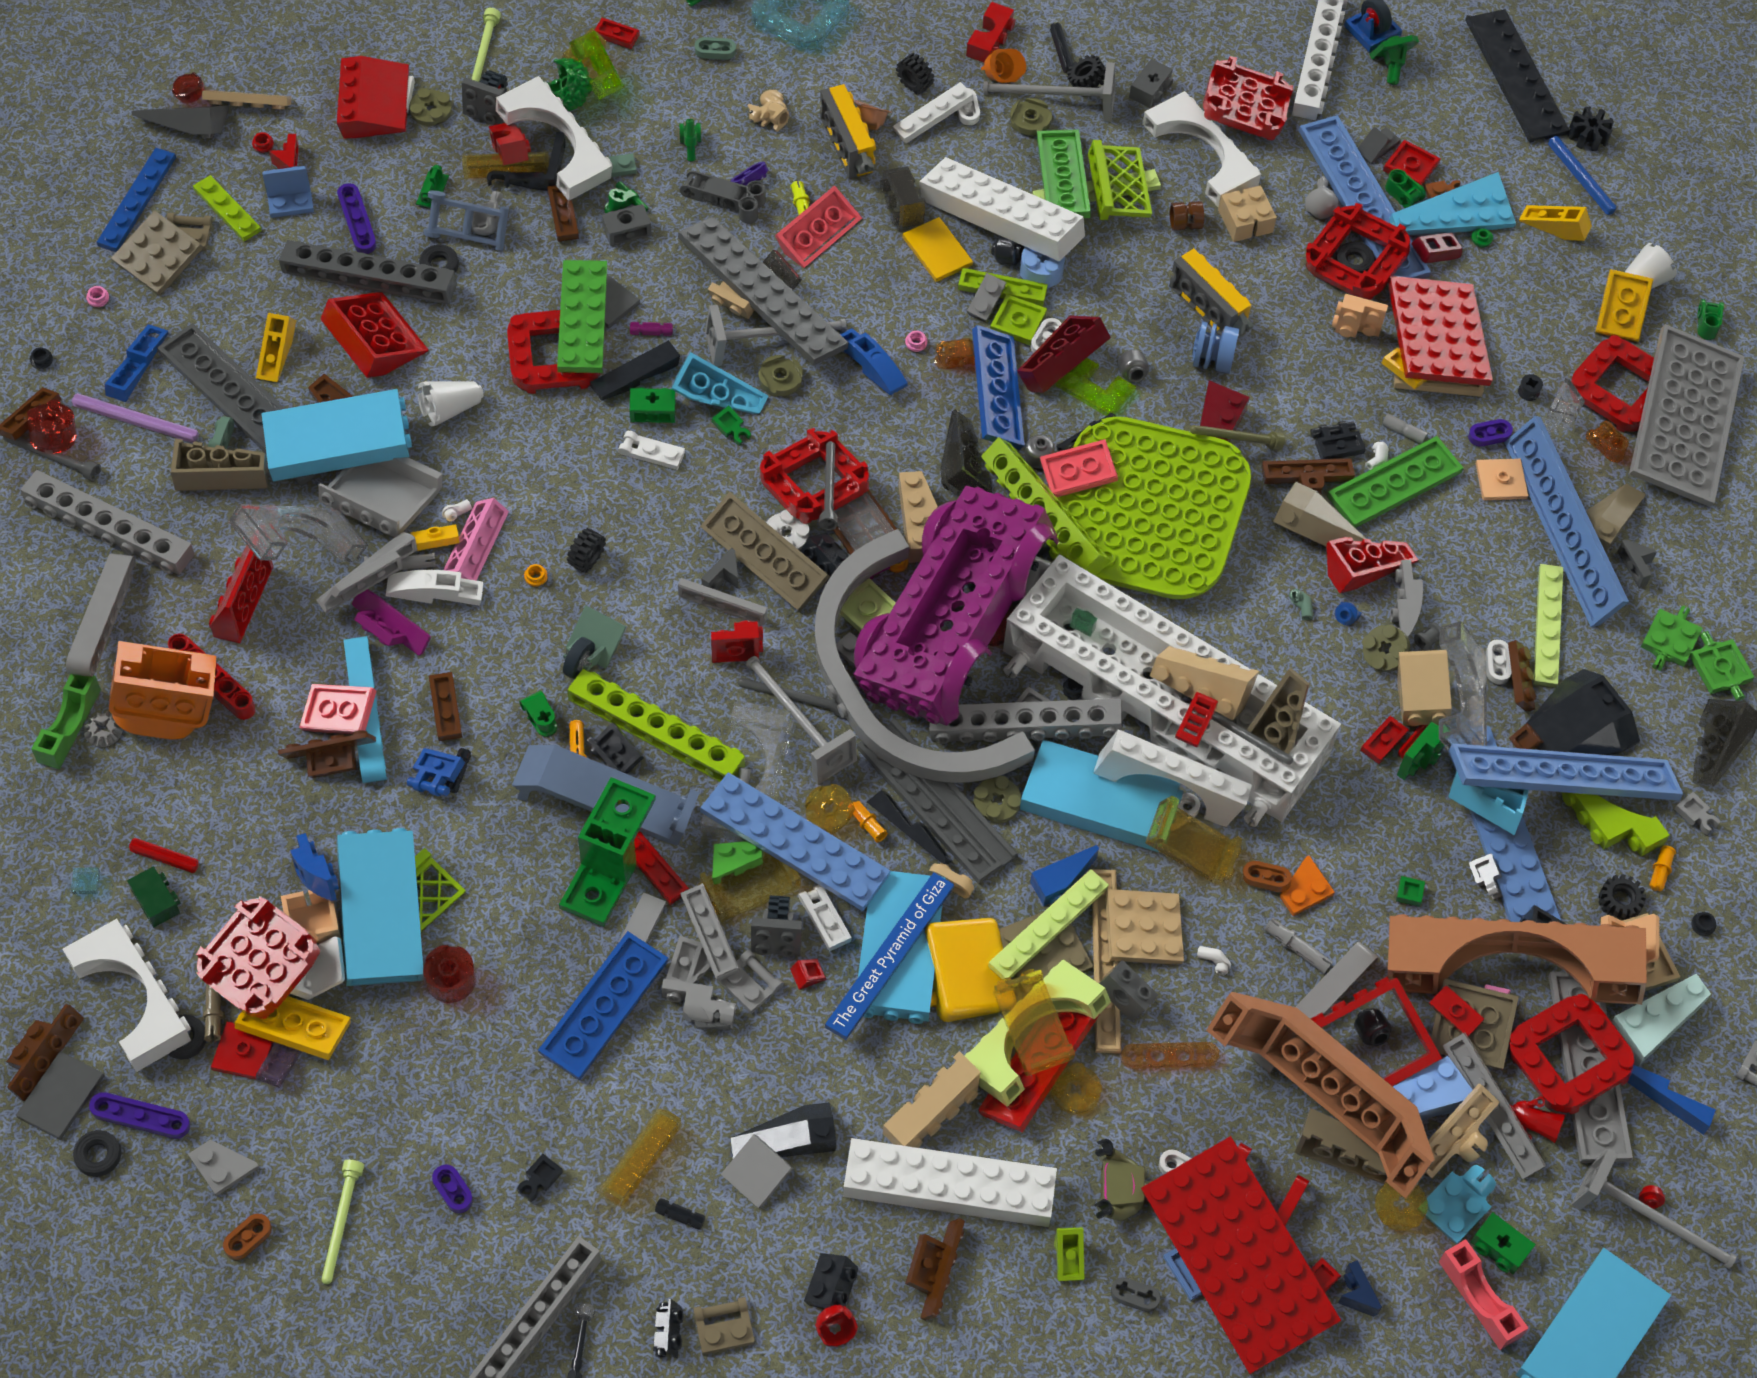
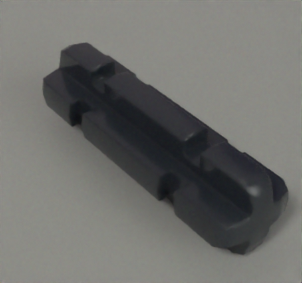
M460 748L458 750L457 756L461 757L465 764L455 782L447 781L446 786L450 788L452 793H457L460 788L467 763H469L471 751L468 749Z
M663 1198L658 1200L655 1206L656 1213L663 1216L667 1214L668 1218L685 1225L689 1223L691 1224L690 1227L698 1230L703 1227L705 1222L704 1215L697 1212L694 1214L692 1210L675 1203L671 1205L669 1204L670 1201Z

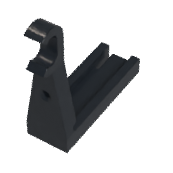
M556 132L547 174L544 175V172L493 170L487 174L488 186L492 185V180L498 179L504 180L506 188L511 184L534 190L548 191L547 186L557 184V173L560 172L566 147L565 133Z

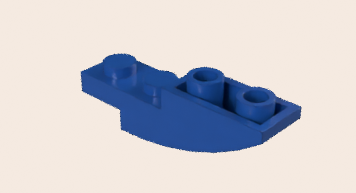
M851 328L840 334L849 342L848 349L844 350V352L862 366L863 374L885 392L892 395L908 386L906 379L890 356L866 332L860 335Z
M306 833L297 835L299 848L290 851L298 878L316 895L330 901L337 900L335 890L339 889L332 863H326L324 854L318 856L314 842L308 841Z

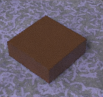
M1528 723L1509 737L1514 746L1519 749L1535 750L1543 743L1542 739Z

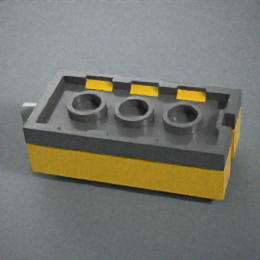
M845 84L820 90V102L822 104V107H820V119L848 178L851 179L873 173L875 170L874 151L876 150V144L874 139L868 135L867 124L861 120V112L854 105L852 93L847 91Z
M1193 248L1174 260L1172 272L1175 275L1171 276L1169 287L1205 322H1208L1211 328L1213 323L1217 324L1218 335L1222 334L1225 326L1238 328V335L1240 336L1254 327V324L1248 319L1251 309L1249 300L1242 296L1235 289L1234 285L1221 275L1218 269L1212 267L1202 254H1199Z

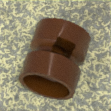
M1192 201L1188 205H1185L1184 202L1170 204L1169 216L1172 231L1185 230L1186 227H1189L1190 230L1203 229L1204 207L1202 201Z

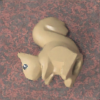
M777 90L763 92L760 96L762 107L748 104L750 121L752 123L762 121L761 127H765L771 122L774 124L773 128L776 132L782 129L789 119V111L783 103V95Z

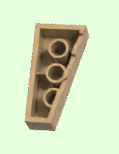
M922 471L899 473L898 488L905 540L909 545L908 560L909 563L921 562L923 558L922 535L928 517L938 506Z
M1168 646L1156 657L1150 677L1193 699L1196 692L1216 699L1218 701L1216 712L1233 721L1245 709L1259 671L1242 669L1240 665L1233 663L1230 665L1220 663L1218 659L1211 657L1208 659L1197 656L1196 653Z
M960 1051L953 1057L955 1063L948 1070L945 1067L941 1068L936 1073L937 1076L933 1080L930 1087L924 1085L914 1097L915 1102L913 1104L907 1102L884 1124L883 1135L892 1144L919 1148L923 1143L922 1139L926 1135L933 1136L941 1128V1122L946 1118L948 1120L954 1118L960 1111L959 1107L964 1102L969 1104L977 1097L981 1072Z

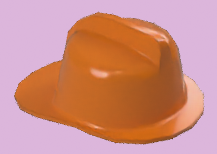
M997 49L985 59L981 70L985 71L987 77L992 81L1000 83L1016 82L1026 72V61L1022 53L1016 49Z

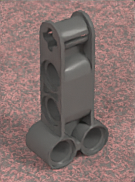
M689 171L685 184L680 187V193L683 196L704 203L707 201L723 209L729 208L730 211L739 213L740 220L746 224L756 222L758 219V208L766 203V187L760 181H752L745 186L698 171Z

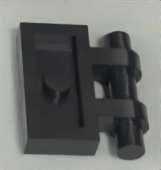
M1340 421L1336 425L1330 426L1326 424L1319 425L1318 428L1310 430L1312 438L1321 437L1315 441L1321 459H1339L1365 453L1366 448L1359 431L1350 432L1356 429L1354 421L1347 423L1346 421Z

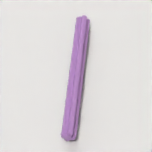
M78 393L72 398V403L75 407L191 443L196 442L199 436L197 430Z

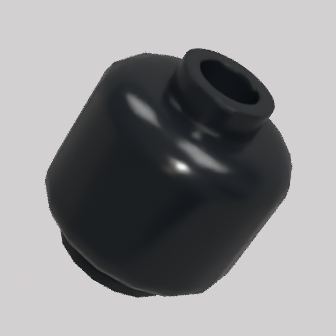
M1000 236L996 243L992 244L991 253L995 256L997 263L1016 265L1021 260L1025 246Z
M1363 1009L1358 1013L1354 1022L1355 1031L1367 1045L1380 1046L1390 1037L1391 1024L1379 1009Z

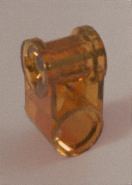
M970 338L942 341L936 347L937 355L934 358V363L938 368L949 369L964 367V365L968 364L975 365L973 340Z
M1605 420L1596 429L1586 432L1587 441L1594 448H1597L1609 461L1617 463L1624 459L1629 441L1612 423Z

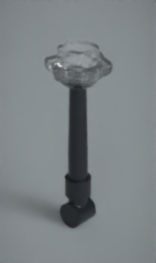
M579 1303L577 1308L572 1309V1313L580 1320L574 1359H572L571 1363L572 1370L568 1372L567 1378H582L580 1370L583 1363L582 1354L587 1321L597 1317L599 1314L598 1311L594 1310V1305L588 1303Z

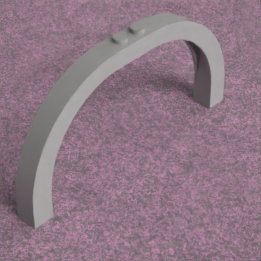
M896 529L863 545L846 558L834 571L820 596L815 619V650L821 674L827 684L826 690L831 699L835 698L838 703L837 709L842 718L846 717L863 743L890 765L917 777L940 782L961 783L998 777L1032 762L1035 750L1023 731L986 748L966 752H941L913 745L890 732L878 721L866 705L839 657L835 642V627L843 605L854 590L872 575L908 559L909 545L899 529Z

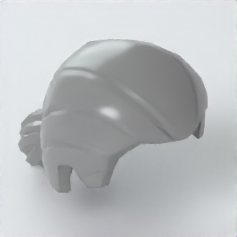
M1325 176L1318 179L1317 189L1311 191L1305 199L1306 211L1319 219L1332 216L1334 209L1339 206L1338 198L1328 188L1329 181Z
M493 191L491 200L480 206L499 209L498 204L503 198V193ZM474 211L471 230L477 235H491L497 231L499 216Z

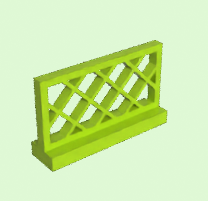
M1093 140L1088 152V159L1099 220H1108L1109 215L1151 218L1152 210L1140 148L1102 145L1101 140ZM1105 153H1111L1116 158L1112 161L1105 156ZM1125 155H1135L1136 160L1132 162ZM1120 160L1128 167L1122 169L1116 163ZM1112 168L1119 174L1114 177L1108 170ZM1132 169L1136 173H1138L1139 176L1137 178H1134L1132 175L1128 173V171ZM1122 176L1131 182L1128 186L1119 181ZM1113 184L1122 190L1119 194L1111 189ZM1135 185L1142 193L1138 195L1131 188ZM1126 193L1134 200L1128 202L1122 196ZM1118 201L1123 206H1125V208H1115L1114 203ZM1138 202L1144 206L1145 210H1139L1133 205Z
M426 848L422 849L415 856L416 879L421 876V880H417V885H420L418 902H420L419 918L421 932L466 892L431 857L432 854ZM432 867L438 872V881L423 880V873ZM423 885L438 886V897H423ZM441 886H452L458 892L452 897H441ZM423 902H438V910L433 914H422ZM422 918H428L422 923Z

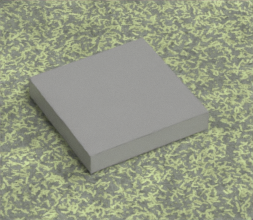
M753 1134L721 1175L756 1207L761 1208L793 1170V1167L757 1135Z

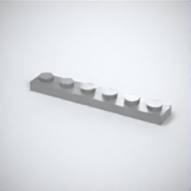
M1462 1033L1444 1044L1443 1048L1472 1090L1478 1084H1481L1500 1102L1486 1119L1522 1179H1526L1545 1168L1546 1164L1467 1034Z

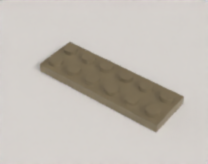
M730 491L700 526L728 551L731 548L734 549L738 560L799 612L802 611L830 577Z

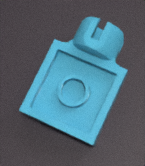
M1473 1165L1463 1176H1458L1452 1171L1417 1208L1419 1212L1456 1245L1492 1207L1486 1201V1197L1494 1190L1496 1181L1489 1173L1479 1182L1478 1180L1483 1176L1482 1173L1485 1169L1478 1165Z

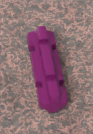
M631 322L630 334L639 335V333H642V335L660 336V334H663V336H672L673 324L663 323V325H660L658 322H643L642 324Z

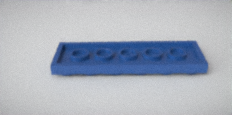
M976 325L972 329L982 439L995 442L1000 437L1011 443L1015 449L1020 450L1025 445L1014 337Z
M627 931L538 1049V1053L580 1081L668 963V957Z

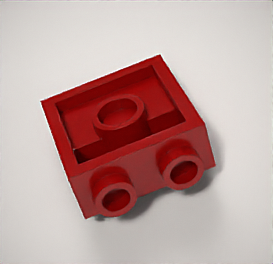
M744 620L734 623V631L719 630L711 632L712 663L748 661L753 656H757L759 659V653L763 652V626H758V621Z

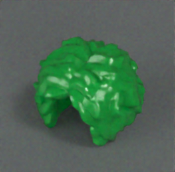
M572 58L554 59L553 62L557 65L559 79H554L551 83L546 82L550 86L551 92L561 99L567 111H572L578 106L582 107L586 102V97L592 92V78L589 77L588 68L583 65L581 60L577 61Z

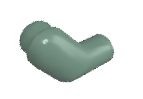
M1299 589L1291 590L1289 593L1290 600L1301 609L1302 620H1312L1313 605L1311 597Z

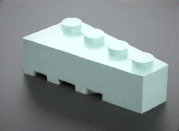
M1697 974L1643 1001L1642 1005L1637 1004L1616 1015L1612 1020V1024L1632 1049L1636 1066L1639 1067L1705 1004L1711 995Z

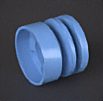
M1202 321V325L1196 333L1192 351L1193 367L1198 368L1200 358L1205 359L1204 369L1208 368L1212 360L1215 361L1216 372L1230 374L1239 329L1225 326L1222 334L1218 335L1217 324L1213 323L1212 332L1208 333L1206 332L1208 322Z

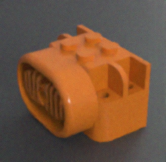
M118 641L109 700V711L115 723L123 730L135 735L170 740L185 738L195 728L203 727L208 721L214 695L216 656Z

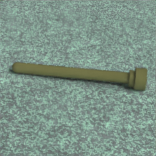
M1192 425L1190 427L1192 434L1261 443L1271 450L1279 451L1285 444L1284 434L1279 432L1262 435Z

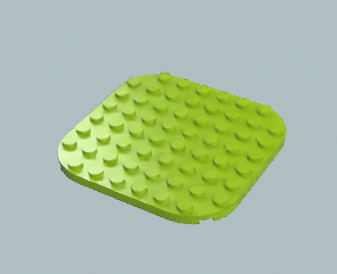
M1109 417L1101 419L1102 422L1092 427L1089 425L1078 436L1073 448L1105 439L1118 481L1057 498L1111 560L1096 577L1111 585L1170 599L1193 598L1211 589L1223 574L1250 490V466L1241 454V451L1223 439L1192 434L1189 431L1128 417ZM1046 541L1050 547L1048 553L1054 561L1061 551L1058 547L1055 548Z

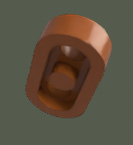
M1251 861L1243 868V879L1250 886L1275 892H1284L1291 886L1292 876L1285 867L1260 861ZM1257 874L1259 875V877L1256 878L1252 877L1251 875Z
M257 1213L243 1221L224 1239L223 1249L226 1255L233 1260H241L248 1256L270 1236L272 1226L269 1219L265 1215ZM260 1225L263 1227L261 1232H254L256 1226ZM235 1244H242V1248L240 1250H233Z

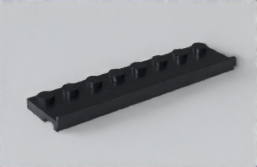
M1506 9L1474 16L1467 15L1465 21L1527 140L1531 143L1534 140L1568 135L1570 129Z

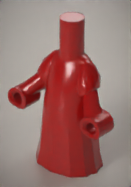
M1538 1096L1536 1099L1528 1102L1522 1100L1514 1105H1510L1526 1133L1527 1128L1553 1143L1556 1142L1565 1115L1534 1108L1535 1106H1544L1546 1100L1543 1096ZM1527 1133L1529 1138L1532 1140V1135L1530 1133Z

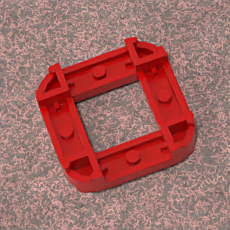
M1355 203V206H1345L1342 208L1338 206L1333 211V217L1314 242L1308 243L1306 248V267L1311 274L1353 296L1371 300L1384 289L1389 282L1390 276L1396 273L1408 257L1410 237L1406 232L1405 226L1399 224L1396 227L1364 211L1362 204ZM1351 230L1385 247L1368 271L1364 270L1363 273L1331 258Z
M560 310L514 315L510 319L507 337L512 381L520 389L527 391V393L536 394L537 389L580 386V389H585L589 387L591 381L600 376V373L558 372L557 364L533 366L530 336L559 333Z
M1612 335L1609 339L1602 341L1577 368L1569 383V391L1573 397L1572 400L1577 405L1582 402L1616 424V430L1623 433L1624 431L1634 432L1639 430L1647 389L1630 406L1598 386L1596 382L1616 362L1649 382L1654 357L1630 342L1621 339L1619 336Z
M815 428L807 430V437L774 455L770 451L766 452L760 464V479L764 487L793 517L799 519L804 524L819 519L820 514L824 511L825 489L814 495H811L809 492L804 493L787 474L818 457H821L826 462V444L832 441L835 444L834 471L842 478L834 483L833 511L860 497L869 490V473L866 462L860 463L838 440V434L833 430L829 433L825 431L815 432Z
M1585 994L1570 996L1518 1025L1510 1035V1057L1512 1062L1517 1063L1538 1094L1545 1098L1544 1106L1549 1110L1553 1109L1558 1112L1569 1113L1570 1115L1579 1112L1580 1107L1619 1084L1621 1086L1625 1085L1633 1071L1634 1054L1632 1049L1600 1006ZM1576 1024L1577 1027L1581 1026L1605 1060L1569 1082L1564 1083L1538 1046Z

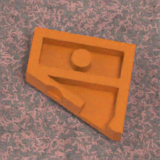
M1307 856L1291 878L1290 888L1282 892L1280 898L1292 916H1295L1334 896L1335 892L1311 857Z

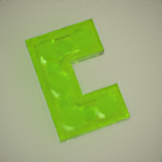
M595 31L569 42L572 53L579 62L586 58H589L592 62V67L597 72L598 77L589 82L599 100L625 88Z
M1089 358L1083 360L1056 382V387L1105 416L1111 412L1116 414L1136 390L1135 385L1119 376L1113 380L1106 390L1091 382L1089 379L1099 369V364Z

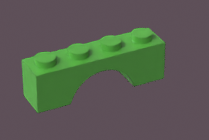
M71 674L63 688L62 705L56 720L48 729H41L31 748L37 763L60 770L101 691L95 675L90 677Z

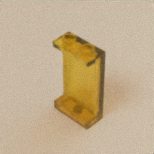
M1174 796L1159 802L1145 843L1212 883L1220 884L1229 880L1235 871L1233 867L1235 860L1241 853L1240 845L1242 838L1237 836L1230 839L1179 809L1178 804L1180 800Z
M764 852L762 865L753 869H747L744 873L737 876L731 873L722 877L721 883L715 885L712 874L706 876L705 872L700 873V883L697 886L702 883L704 884L717 917L722 923L769 902L770 895L784 896L800 889L801 877L796 870Z
M1034 969L1024 971L1020 974L1021 977L1013 980L1009 977L998 981L997 985L994 986L993 992L1026 1077L1073 1060L1075 1057L1072 1043L1069 1044L1043 980L1042 970L1035 971Z

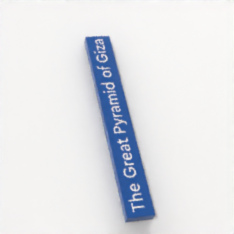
M933 872L825 1023L826 1029L844 1040L848 1039L954 889L953 883Z

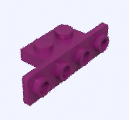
M370 589L355 596L352 606L360 611L357 613L355 621L362 625L363 630L374 634L386 646L404 644L417 655L424 653L431 639L427 632Z

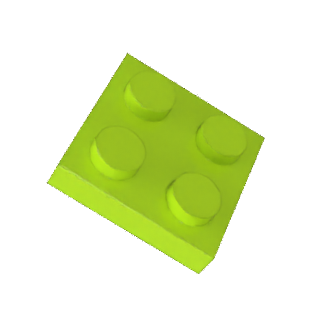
M1006 294L990 329L1013 336L1015 341L1031 346L1032 338L1047 314V308Z

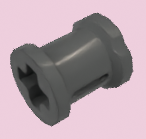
M1431 622L1425 631L1414 636V642L1423 651H1429L1434 643L1444 639L1445 632L1437 623Z

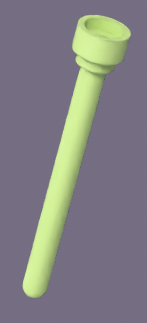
M495 8L485 9L483 16L486 25L472 75V80L480 82L493 27L499 23L501 17L500 11Z
M344 1160L342 1173H344L343 1178H345L323 1270L322 1282L324 1284L332 1282L355 1181L363 1174L364 1164L356 1160Z

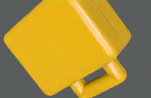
M993 918L934 922L925 928V935L935 968L930 1007L936 1008L938 1017L942 1021L951 1022L1010 1011L1016 1006L1017 1001L1012 980L1004 982L988 966L989 962L1003 950L999 926L996 920Z

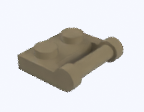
M168 212L167 220L174 225L203 226V229L178 228L198 241L203 246L202 250L206 251L213 217L209 215L204 217L176 215V213Z
M745 1297L737 1298V1301L706 1308H701V1306L693 1307L702 1355L755 1344ZM740 1311L741 1318L710 1325L704 1324V1319Z

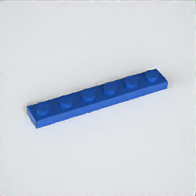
M159 148L154 149L97 240L98 247L114 252L120 249L176 159L175 153Z

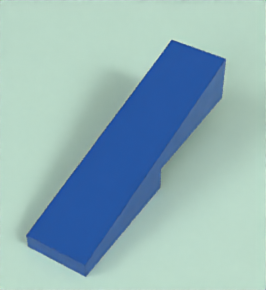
M150 324L144 328L126 350L127 358L104 384L106 396L127 402L157 353V347L163 343L168 335V330ZM157 333L159 336L155 338L149 336V334Z
M1636 1065L1633 1066L1632 1074L1627 1083L1704 1135L1711 1125L1716 1109L1667 1089L1670 1082L1669 1079Z

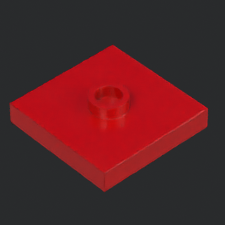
M1403 140L1384 165L1383 171L1390 174L1394 169L1403 170L1415 182L1423 186L1439 165L1441 158Z
M227 1021L211 1064V1070L261 1081L274 1042L235 1029V1023Z

